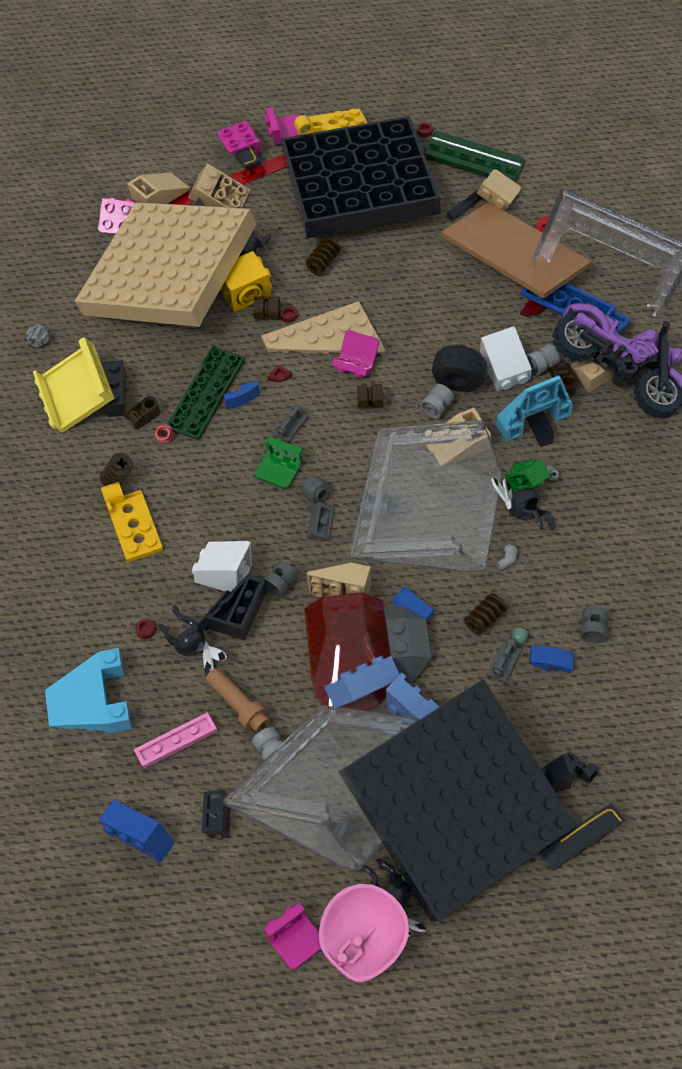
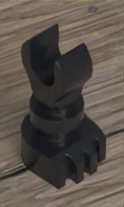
M567 752V756L574 762L576 773L581 775L583 781L590 784L598 775L599 768L593 763L586 767L585 763H580L574 753Z

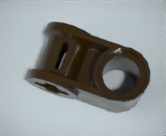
M567 362L560 367H550L551 378L560 376L569 397L574 396L577 378L570 364Z
M147 396L125 411L124 417L133 423L134 429L142 428L159 416L160 408L157 399L153 396Z

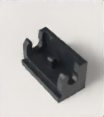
M224 790L204 792L202 833H205L209 838H214L215 835L229 838L231 798Z

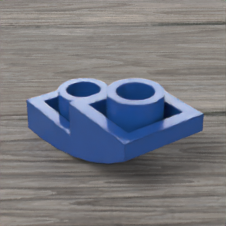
M258 381L240 385L241 391L224 394L226 409L229 410L244 405L260 395Z
M405 587L391 600L395 606H404L426 619V621L435 612Z
M532 646L529 664L544 670L553 667L570 673L573 670L574 653L553 647Z

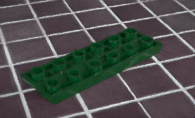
M439 131L433 133L423 150L427 159L484 177H488L496 169L513 182H515L525 164V160L521 156Z
M212 346L167 423L173 429V432L200 440L222 402L224 394L227 393L241 369L245 356Z

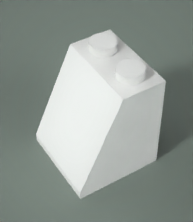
M514 326L481 337L480 353L487 362V373L497 391L507 390L514 385L524 384L531 380L532 369Z
M208 542L205 549L203 548L200 552L198 563H194L192 568L195 583L231 592L248 575L252 567L251 542Z

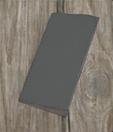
M320 502L312 506L306 539L329 541L334 508Z

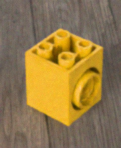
M253 251L238 257L220 289L234 312L253 305L255 296H265V298L271 296L270 271L268 268H264L261 258L257 257Z

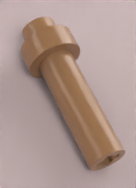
M219 668L209 672L206 682L239 714L238 721L247 731L254 730L256 733H259L270 726L271 720L267 717L268 710L259 701L252 702Z

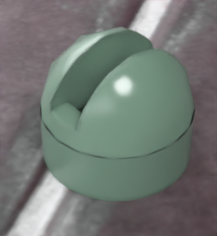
M522 628L513 629L512 640L516 641L517 645L524 644L528 638V631Z

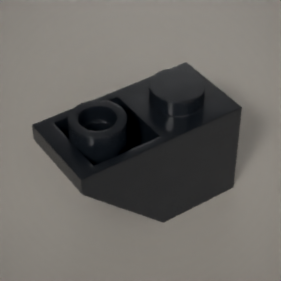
M567 753L562 754L541 768L555 793L571 788L572 781L574 780L573 774L576 772L573 760H569Z

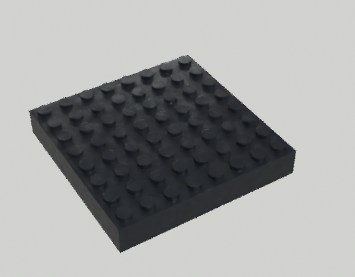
M410 115L281 138L282 153L306 238L441 214L440 196Z
M484 679L470 686L338 771L431 922L440 921L576 826Z

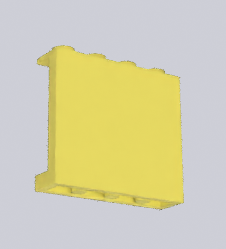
M85 337L79 340L81 349L41 375L37 371H33L35 376L34 382L39 388V396L44 402V410L49 417L48 422L53 429H57L61 433L67 431L114 399L95 345Z

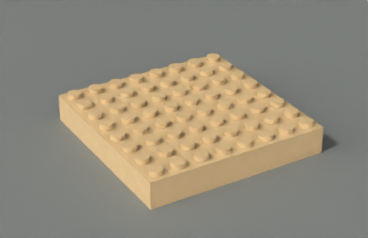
M135 202L75 299V303L85 316L199 327L257 223L250 209Z

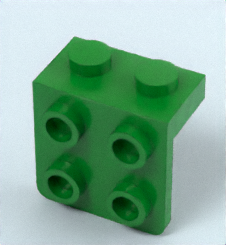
M268 437L265 442L267 453L256 470L255 477L287 489L303 463V451L297 445H290L280 439Z

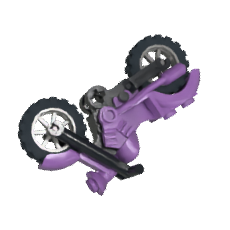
M588 303L569 305L552 335V338H554L553 344L557 347L556 350L561 352L563 357L570 358L571 361L578 360V362H583L584 360H591L596 364L605 366L612 371V382L618 387H624L631 378L644 368H651L635 384L633 391L635 402H638V407L642 408L644 413L647 415L648 413L651 414V417L665 418L666 416H672L682 405V375L674 368H670V365L680 361L682 358V348H672L669 346L668 330L671 325L670 322L665 321L659 332V339L658 333L655 330H647L633 337V339H627L622 337L615 329L619 321H613L597 307Z

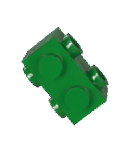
M529 459L525 462L519 461L513 464V469L505 474L513 491L539 487L545 483L544 479L550 476L547 466L541 459Z

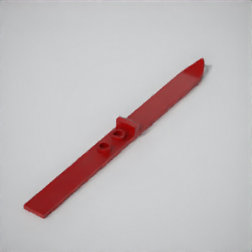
M280 155L260 165L232 174L229 177L244 185L286 168L284 157ZM191 191L184 193L168 204L190 205L191 202H194L188 198Z

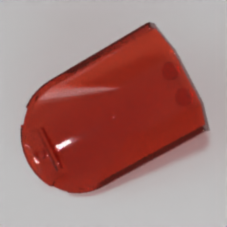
M365 593L325 596L304 608L314 694L321 704L340 715L357 716L371 712L386 698V689L390 684L335 709L324 686L341 679L339 675L351 670V673L357 672L355 668L362 664L372 665L371 660L380 656H383L384 659L390 657L383 600Z

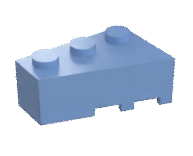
M383 656L375 658L371 660L372 665L362 664L355 668L357 672L351 673V670L339 675L341 679L324 686L334 709L392 683L400 675L392 657L384 659Z
M401 672L386 689L387 709L392 715L400 716L403 718L404 723L410 726L439 706L430 699L428 701L419 694L421 689L417 686L414 688L404 680L406 676Z

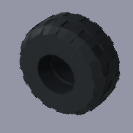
M463 345L445 346L436 353L432 365V374L437 383L446 386L450 390L470 392L483 385L488 366L482 354L475 349Z

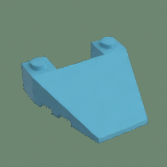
M560 376L525 389L497 415L496 426L506 442L523 435L524 418L547 409L555 422L572 415L573 404L569 399Z
M119 648L96 653L45 690L49 727L86 729L87 731L96 730L105 731L106 733H116L132 729L127 702L107 704L104 680L125 676Z

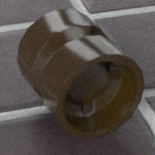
M255 296L253 303L254 319H265V317H268L269 319L279 320L280 297L270 296L266 299L265 296Z
M372 384L371 387L357 385L358 409L368 408L369 405H372L373 408L383 407L382 384Z

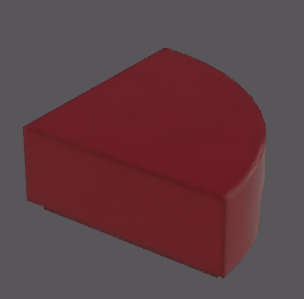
M529 300L521 310L520 315L525 317L536 314L540 315L544 312L545 307Z
M277 365L267 378L273 382H283L290 379L293 373Z

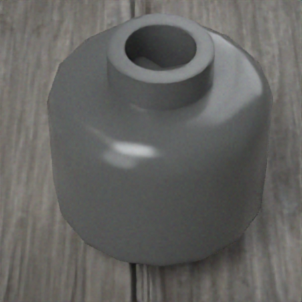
M314 475L304 480L301 492L313 503L322 502L329 495V485L323 479Z

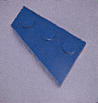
M115 800L112 801L99 819L100 823L104 826L103 831L112 837L113 835L117 836L125 844H130L158 863L162 862L175 844L158 821Z

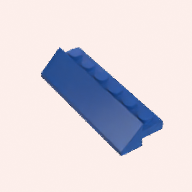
M567 283L544 299L525 287L520 295L561 315L572 304L588 303L593 305L613 321H619L615 329L620 335L630 324V318L615 312L616 306Z

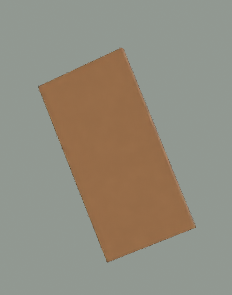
M490 202L441 232L442 238L543 299L588 269L592 262Z

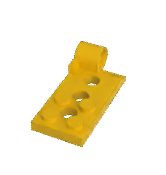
M350 109L309 117L301 115L295 119L294 126L298 134L303 135L368 122L360 109Z
M119 482L101 487L127 563L163 551L142 491L139 490L123 495ZM127 507L133 508V511L130 513L123 512ZM132 522L139 523L135 528L129 527V524ZM137 537L144 538V541L141 543L134 542Z

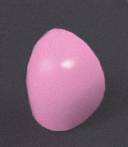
M369 884L349 886L336 894L324 910L319 927L321 949L328 961L348 979L355 982L370 980L394 963L404 949L409 933L407 915L395 897L384 889Z

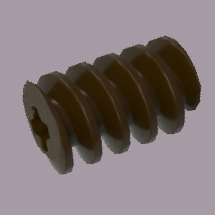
M323 238L306 260L308 270L316 276H322L323 272L329 267L330 262L340 252L339 244L330 238Z
M121 452L114 454L100 474L101 483L107 486L119 482L121 486L133 469L131 458Z
M493 593L488 594L464 618V623L468 629L477 635L479 631L485 633L487 631L486 627L490 628L492 626L491 621L496 622V616L501 617V611H507V606L497 595Z

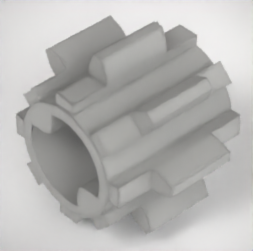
M33 325L26 332L28 335L26 338L27 342L33 347L39 348L46 344L49 339L48 329L43 325Z

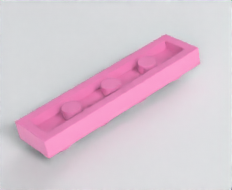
M207 712L135 748L134 752L143 769L216 733L217 728Z

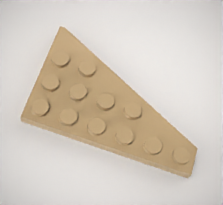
M359 301L261 335V339L268 352L280 351L289 353V351L313 354L340 353L347 330L377 339L379 337ZM380 341L377 354L383 356L386 355V350Z

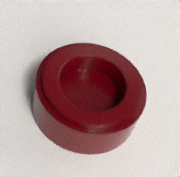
M423 122L418 124V136L426 138L432 135L433 126L430 123Z
M285 306L280 310V318L283 322L291 323L298 317L296 308L292 306Z
M148 619L139 621L135 626L136 634L141 639L151 638L156 631L154 623Z

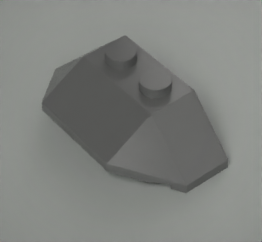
M404 606L384 608L390 656L399 674L402 672L406 676L404 680L407 683L415 682L432 658L426 619Z

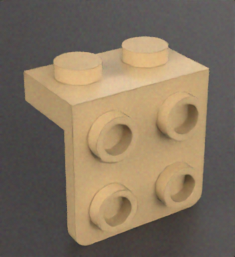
M494 169L482 183L477 194L506 211L521 190V187Z

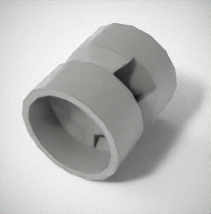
M546 344L539 348L538 351H533L526 355L532 369L531 371L536 376L544 373L547 368L550 369V367H555L560 363L559 354L551 344Z
M436 384L429 392V395L421 402V409L428 416L438 419L452 403L454 395L446 386Z
M274 727L263 729L252 740L256 750L259 753H263L261 757L269 767L283 761L290 753L285 743L280 741V735Z

